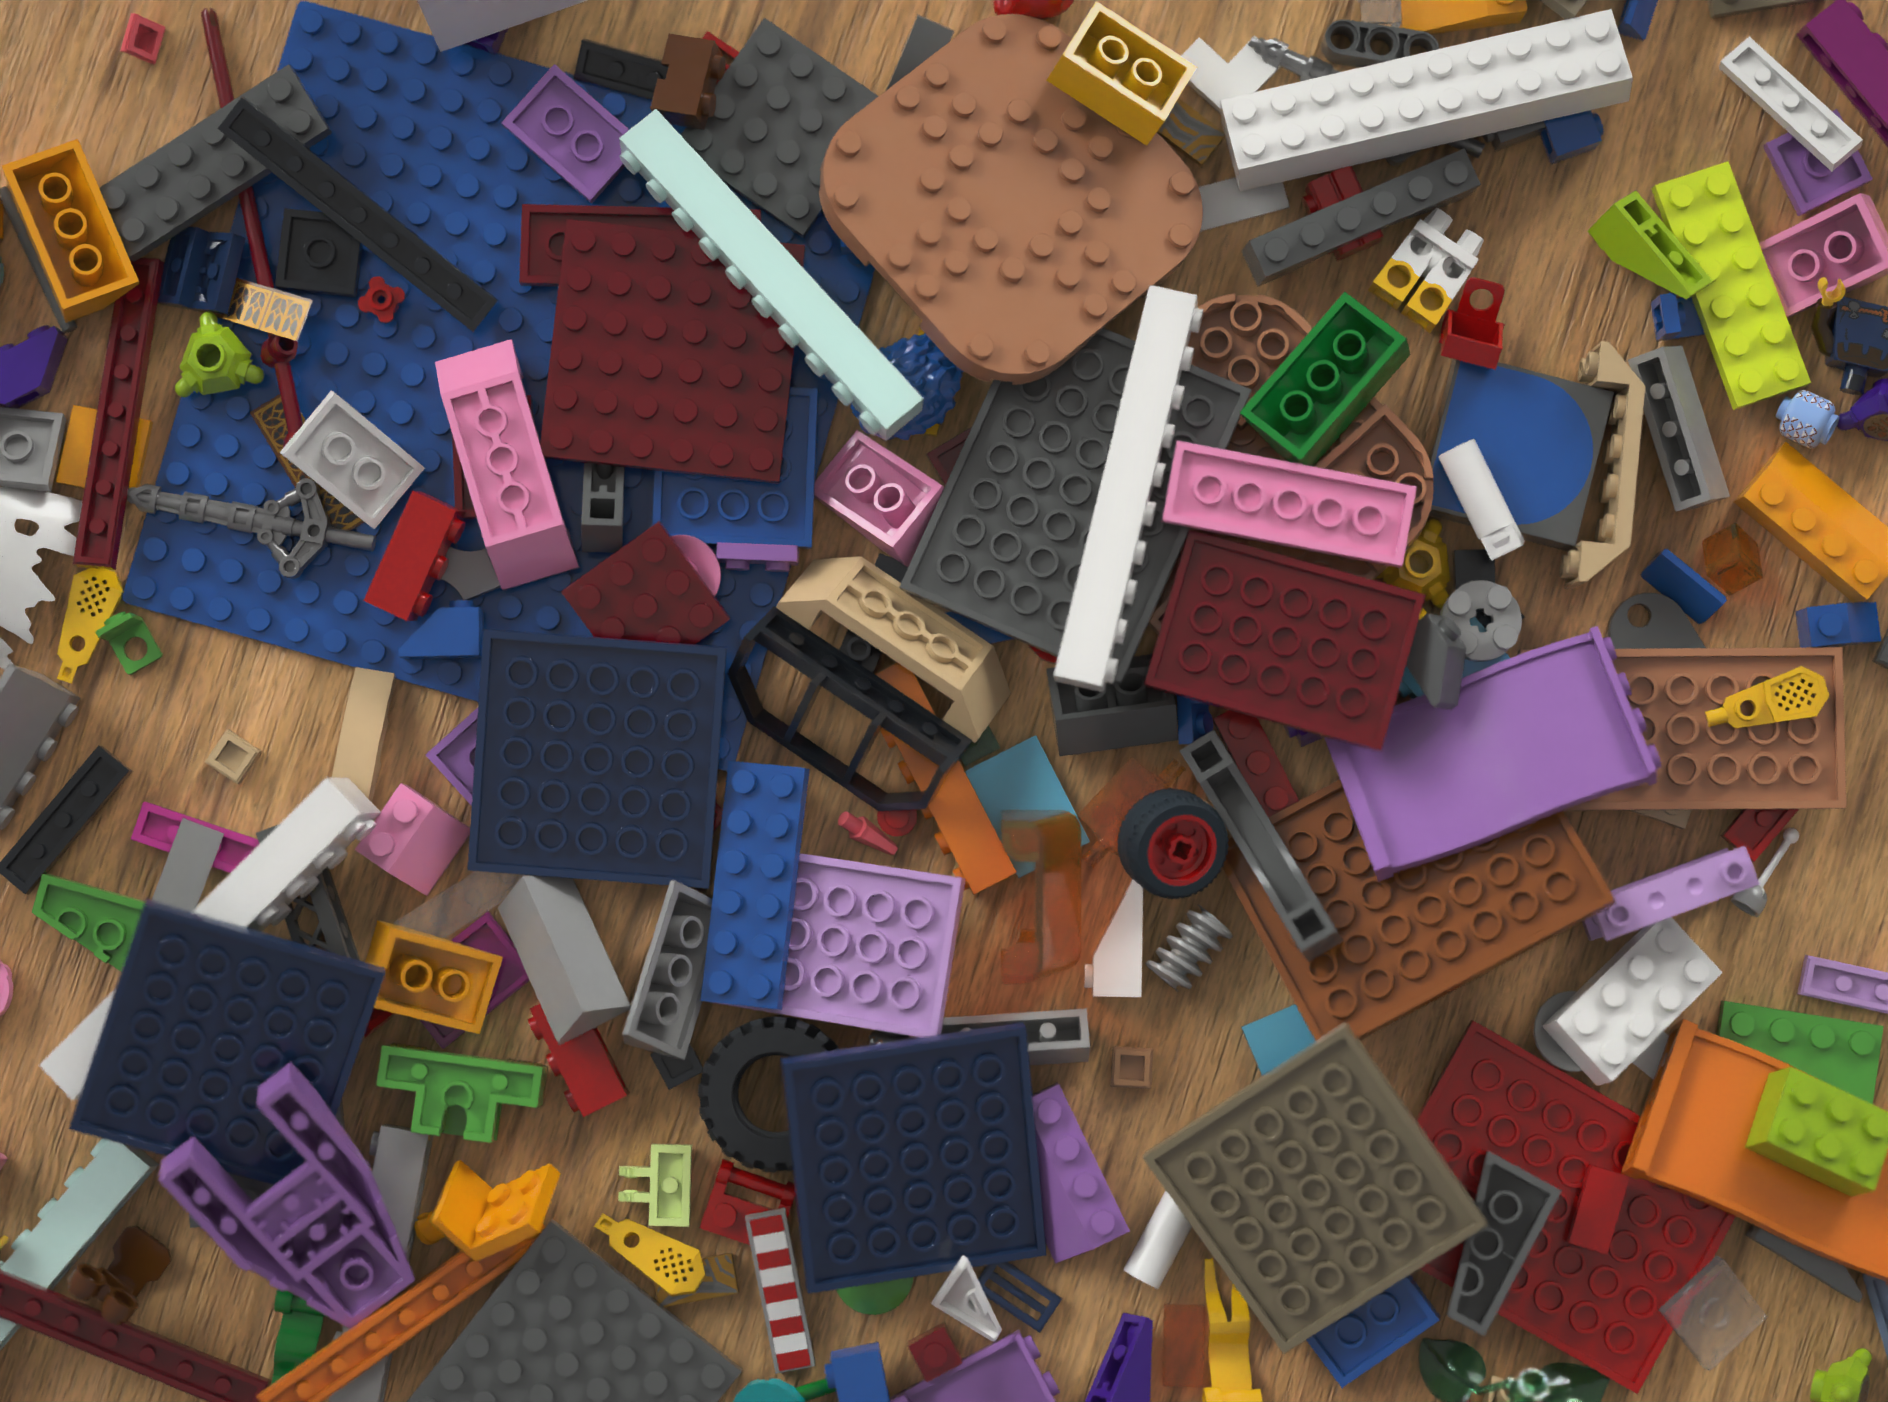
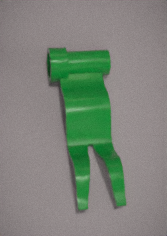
M277 1289L274 1311L283 1313L275 1345L274 1372L271 1385L316 1354L323 1319L328 1317L306 1305V1300L287 1290L283 1292Z

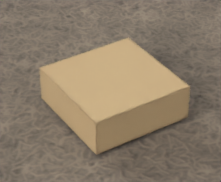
M226 729L205 760V763L240 785L262 751L231 730Z

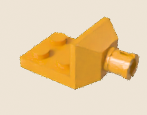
M462 1160L456 1161L441 1190L434 1210L425 1212L416 1218L418 1219L414 1224L416 1235L426 1245H433L446 1237L475 1262L539 1234L561 1173L549 1163L534 1171L528 1170L521 1177L506 1184L500 1183L492 1189Z

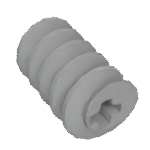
M1200 905L1198 906L1202 913L1192 910L1186 913L1192 924L1191 926L1180 922L1176 925L1181 938L1172 935L1167 936L1166 940L1171 947V951L1160 947L1156 950L1161 963L1151 960L1145 963L1151 971L1177 992V986L1187 989L1192 987L1191 982L1186 976L1188 973L1199 977L1202 975V971L1197 965L1198 961L1207 964L1213 962L1207 952L1208 948L1219 952L1222 951L1223 948L1217 939L1218 936L1230 940L1233 937L1230 930Z

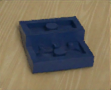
M187 227L170 238L163 267L158 303L183 309L228 315L246 238L235 233L209 232L198 227Z

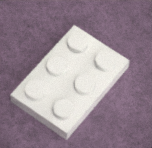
M330 391L280 452L373 529L378 526L425 469V467L333 391Z

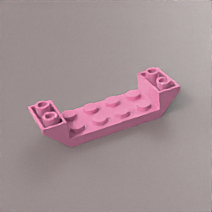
M512 339L435 362L442 401L485 547L502 590L504 591L580 568L569 530L563 521L547 463L543 456Z

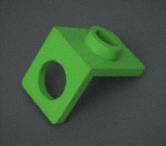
M120 612L104 622L105 626L95 632L98 638L109 641L125 672L129 675L162 658V652L143 618L131 612L127 614L126 612ZM139 637L146 642L147 653L140 660H131L125 653V646L130 639Z

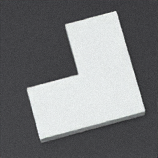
M1199 37L1181 55V57L1197 67L1187 84L1220 114V100L1259 91L1281 67L1279 65L1278 68H1275L1263 62L1262 56L1256 53L1252 47L1248 46L1249 42L1227 63Z

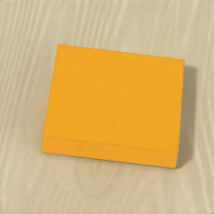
M73 405L57 474V483L85 489L97 409ZM139 419L129 488H138L140 486L154 423L151 420Z

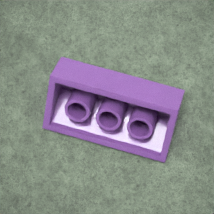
M1057 1082L1032 1094L1045 1242L1055 1263L1093 1250L1130 1232L1065 1095Z

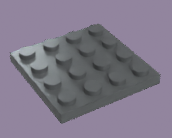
M764 18L724 73L723 78L717 83L714 91L716 95L715 112L712 117H708L705 130L686 127L681 136L728 187L804 238L823 212L819 198L820 168L831 140L844 123L879 96Z

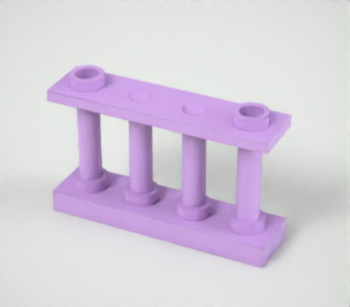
M1745 846L1728 851V848H1723L1610 890L1616 904L1584 920L1582 924L1589 941L1604 937L1605 941L1754 887L1760 883Z

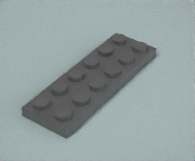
M289 64L99 188L130 260L133 262L137 261L272 173L217 129L241 97L249 100L308 148L332 134L331 129L297 73Z

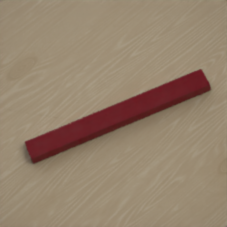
M141 257L135 262L130 260L139 284L114 301L73 564L77 567L116 570L164 262L160 259Z
M0 1269L1 1318L208 1402H260L257 1395L268 1386L270 1380L268 1378L127 1321L121 1325H114L103 1318L99 1309Z

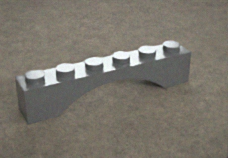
M1464 148L1251 239L1241 252L1257 287L1294 272L1308 263L1369 234L1466 198L1481 183Z
M1215 730L1210 731L1179 750L1212 805L1221 816L1225 826L1308 962L1343 942L1336 927Z

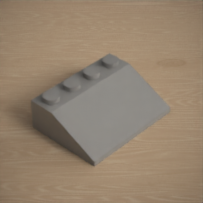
M8 664L0 677V830H3L13 818L15 810L12 807L19 795L24 796L33 786L36 780V775L33 773L41 760L47 761L56 749L58 742L54 739L62 726L68 727L76 717L79 710L76 704L81 698L39 672Z

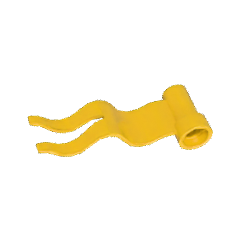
M1213 1258L1204 1259V1288L1209 1316L1208 1360L1211 1387L1202 1389V1402H1262L1260 1388L1252 1389L1249 1362L1250 1317L1248 1304L1232 1283L1231 1322L1227 1321L1217 1287Z

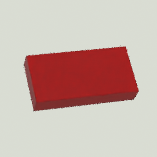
M1591 1164L1588 1165L1566 1242L1608 1255L1630 1177Z

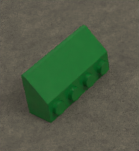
M1344 292L1239 413L1287 461L1313 467L1411 355L1407 338L1348 293Z

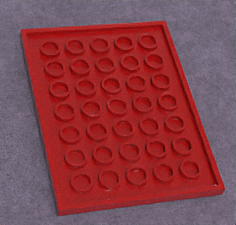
M1471 1020L1416 1117V1121L1473 1201L1475 1200L1486 1151H1490L1561 1190L1555 1205L1497 1314L1638 1394L1736 1216L1673 1189L1642 1178L1636 1180L1630 1177L1608 1255L1566 1242L1588 1165L1591 1164L1621 1174L1641 1116ZM1464 1240L1419 1269L1453 1288Z

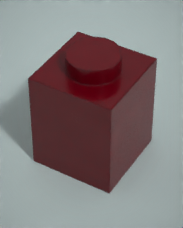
M944 1322L908 1341V1348L926 1383L963 1364V1358Z

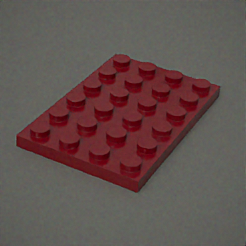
M1189 530L1144 685L1149 688L1381 753L1425 594Z

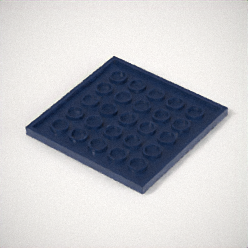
M484 629L468 871L669 885L670 880H673L688 887L709 888L727 647Z
M145 899L70 1122L69 1130L165 1156L171 1154L194 1136L226 1172L276 1185L307 1160L257 1106L258 1087L291 1062L314 1087L333 1115L336 1116L386 973L385 968Z
M1023 1022L781 1059L805 1286L808 1294L952 1271L962 1255L968 1258L972 1267L1046 1256L1027 1032Z

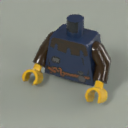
M1823 277L1818 281V289L1822 298L1817 300L1811 330L1819 352L1825 356V364L1828 367L1844 370L1840 391L1853 395H1862L1867 376L1880 378L1888 373V307L1844 297L1846 288L1840 278L1837 281V287L1833 291L1828 292L1826 291L1828 281L1826 277Z

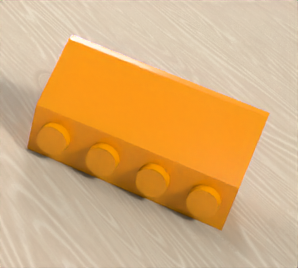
M78 139L2 165L5 182L65 323L103 310L139 284L137 275Z
M1786 441L1782 443L1733 501L1853 603L1868 600L1888 576V527Z

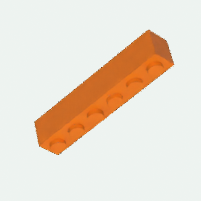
M896 663L875 674L935 715L913 672ZM881 727L880 732L889 749L897 745L904 759L898 762L897 765L907 784L915 781L920 791H926L939 766ZM958 760L948 772L935 798L926 809H921L926 820L934 817L940 829L939 832L934 834V837L944 856L952 852L959 866L952 870L955 877L966 879L964 891L970 888L973 895L1017 872Z

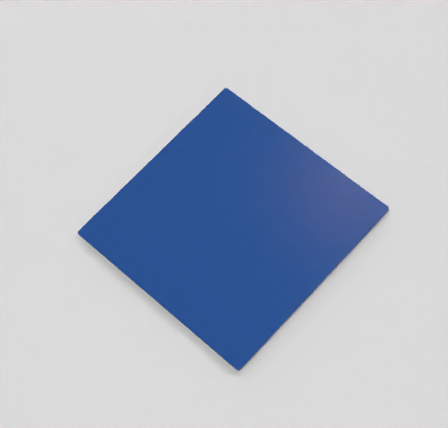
M301 1L298 3L278 71L288 64L295 70L332 131V134L309 149L499 301L476 330L472 332L364 245L362 248L357 297L281 290L313 300L301 335L297 341L296 356L290 361L300 412L305 420L310 417L330 391H333L425 467V469L375 529L364 522L351 530L376 536V544L373 551L328 543V546L296 579H290L280 573L279 564L272 557L271 550L258 541V533L227 529L225 525L208 521L202 524L179 519L178 514L157 510L155 514L147 513L122 598L129 605L351 667L395 673V679L479 702L482 658L404 660L399 657V648L438 608H449V601L463 600L454 586L446 581L435 579L429 592L433 596L430 607L423 617L418 616L417 621H405L363 601L412 491L424 492L455 507L452 431L440 394L435 362L512 339L523 375L522 382L525 393L532 396L533 420L539 440L541 441L558 287L521 286L519 283L522 204L630 207L670 206L665 200L662 203L655 200L646 188V183L648 182L639 172L635 175L632 174L626 167L591 204L503 127L501 122L550 68L497 53L494 55L465 44L440 52L432 35L309 1ZM564 72L629 130L652 112L650 109L652 100L573 79L574 74ZM672 125L680 135L686 128L684 126ZM270 173L253 184L274 289H277L275 282L284 208L321 211L274 173ZM731 189L748 209H760ZM239 200L230 233L243 236L246 240L236 278L257 283ZM761 209V223L779 242L806 246L804 270L859 328L875 272L874 266L869 263L865 267L854 253L842 255L840 238L828 223L824 212L820 214L806 236L802 238ZM375 276L382 277L385 283L393 288H402L405 293V300L399 304V308L394 314V319L389 323L380 322L373 313H364L358 307L359 298L365 296L370 288L369 281ZM380 296L378 302L384 303L385 297ZM218 318V324H222L223 327H229L252 354L250 357L253 360L252 364L262 368L264 379L258 384L245 381V384H241L239 389L202 395L200 391L198 393L194 391L188 397H181L155 486H160L161 492L183 495L184 492L209 496V500L227 503L235 501L264 508V504L268 500L276 501L284 497L285 493L295 488L250 414L252 410L280 394L275 368L266 366L260 356L263 342L268 339V334L265 331ZM796 345L790 387L818 388L816 480L838 398L832 391L833 383L824 374L819 377L811 370L805 361L807 355ZM545 459L563 521L569 530L580 568L504 591L500 587L471 601H473V607H479L484 610V629L594 637L561 591L613 553L582 552L581 518L584 463ZM625 467L622 547L652 526L654 470ZM300 502L292 507L289 505L291 517L304 521L302 503ZM478 519L462 520L465 522L464 531L456 544L451 543L450 547L468 552L486 549ZM287 536L280 546H284L290 554L299 542L300 537ZM708 545L717 556V545ZM720 563L721 583L715 597L730 616V620L695 644L727 647L718 769L728 771L729 761H736L747 724V718L727 673L744 636L774 606L776 607L782 599L789 572L766 571V564H750L749 570L739 571L725 569L726 563ZM757 642L745 664L755 690L757 689L767 649Z

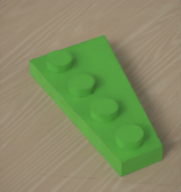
M1721 1001L1716 1035L1774 1057L1821 1081L1873 1104L1884 1026Z

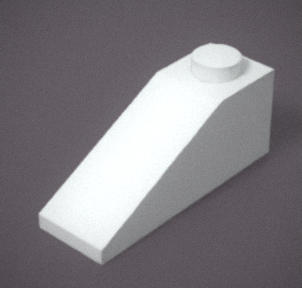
M1133 879L1092 955V964L1084 965V988H1092V996L1142 997L1143 887Z

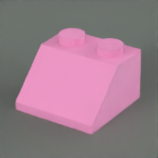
M400 783L381 813L375 819L376 827L359 842L355 850L389 874L428 896L470 836V827L409 785Z

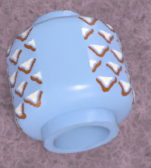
M1800 390L1792 399L1786 396L1781 402L1775 417L1781 420V435L1810 449L1815 448L1820 443L1826 445L1839 421V416L1835 414V406L1831 401L1807 390Z

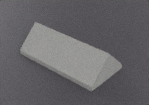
M535 875L522 876L500 904L498 910L556 1041L561 1045L630 1010L631 1004L574 879Z
M670 880L622 1035L624 1044L675 1059L685 1060L703 1002L700 1000L712 898L678 881Z

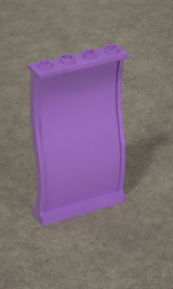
M1598 626L1590 628V631L1586 634L1522 653L1462 678L1458 705L1452 710L1433 708L1426 695L1395 705L1381 753L1324 737L1378 882L1393 877L1395 872L1464 851L1577 804L1640 784L1648 783L1650 786L1657 783L1656 769L1662 767L1655 746L1653 744L1647 746L1644 741L1642 732L1647 731L1643 716L1639 708L1631 709L1627 696L1632 695L1630 685L1624 672L1617 674L1612 663L1613 660L1617 659L1614 646L1609 636L1602 638Z

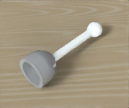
M1788 828L1784 831L1783 842L1758 879L1760 884L1737 892L1731 898V902L1745 913L1759 917L1765 908L1767 894L1763 887L1790 844L1798 841L1799 832L1795 828Z

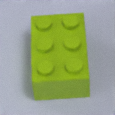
M1790 1066L1769 1073L1745 1148L1851 1197L1874 1192L1888 1150V1111Z

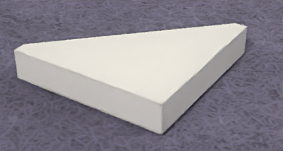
M962 1255L936 1293L931 1304L995 1343L1002 1328L968 1258Z

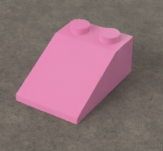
M1862 193L1759 243L1787 318L1816 306L1817 300L1822 298L1818 289V281L1823 277H1826L1828 281L1826 291H1833L1837 287V281L1840 278L1846 288V293L1888 275V233L1871 196Z
M856 430L816 479L814 497L879 549L906 567H909L944 487Z

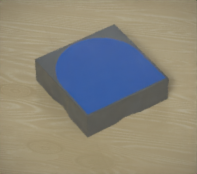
M1452 359L1439 410L1438 432L1434 446L1428 456L1434 476L1433 502L1429 515L1464 525H1471L1438 456L1456 446L1475 439L1524 540L1569 551L1576 545L1614 392L1498 362L1496 370Z

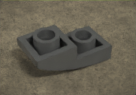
M918 14L902 48V54L886 90L950 42L954 30Z

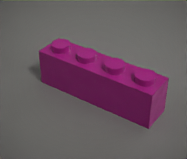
M1836 0L1809 21L1796 36L1888 147V45L1881 35L1876 32L1872 33L1863 22L1862 12L1854 3L1847 2L1846 0Z

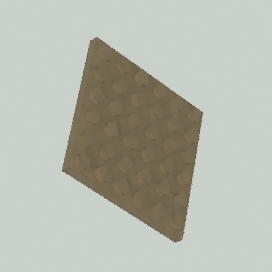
M1346 1022L1157 1144L1143 1155L1144 1161L1283 1354L1487 1226V1219Z

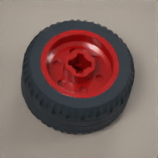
M1161 789L1154 791V793H1149L1142 800L1139 799L1133 805V808L1128 810V814L1125 815V820H1122V825L1119 828L1120 832L1117 839L1119 845L1117 848L1123 868L1144 889L1162 898H1185L1203 891L1204 887L1207 888L1213 882V879L1218 877L1217 875L1221 872L1220 869L1224 866V861H1226L1225 856L1228 854V833L1219 813L1195 794L1182 789Z

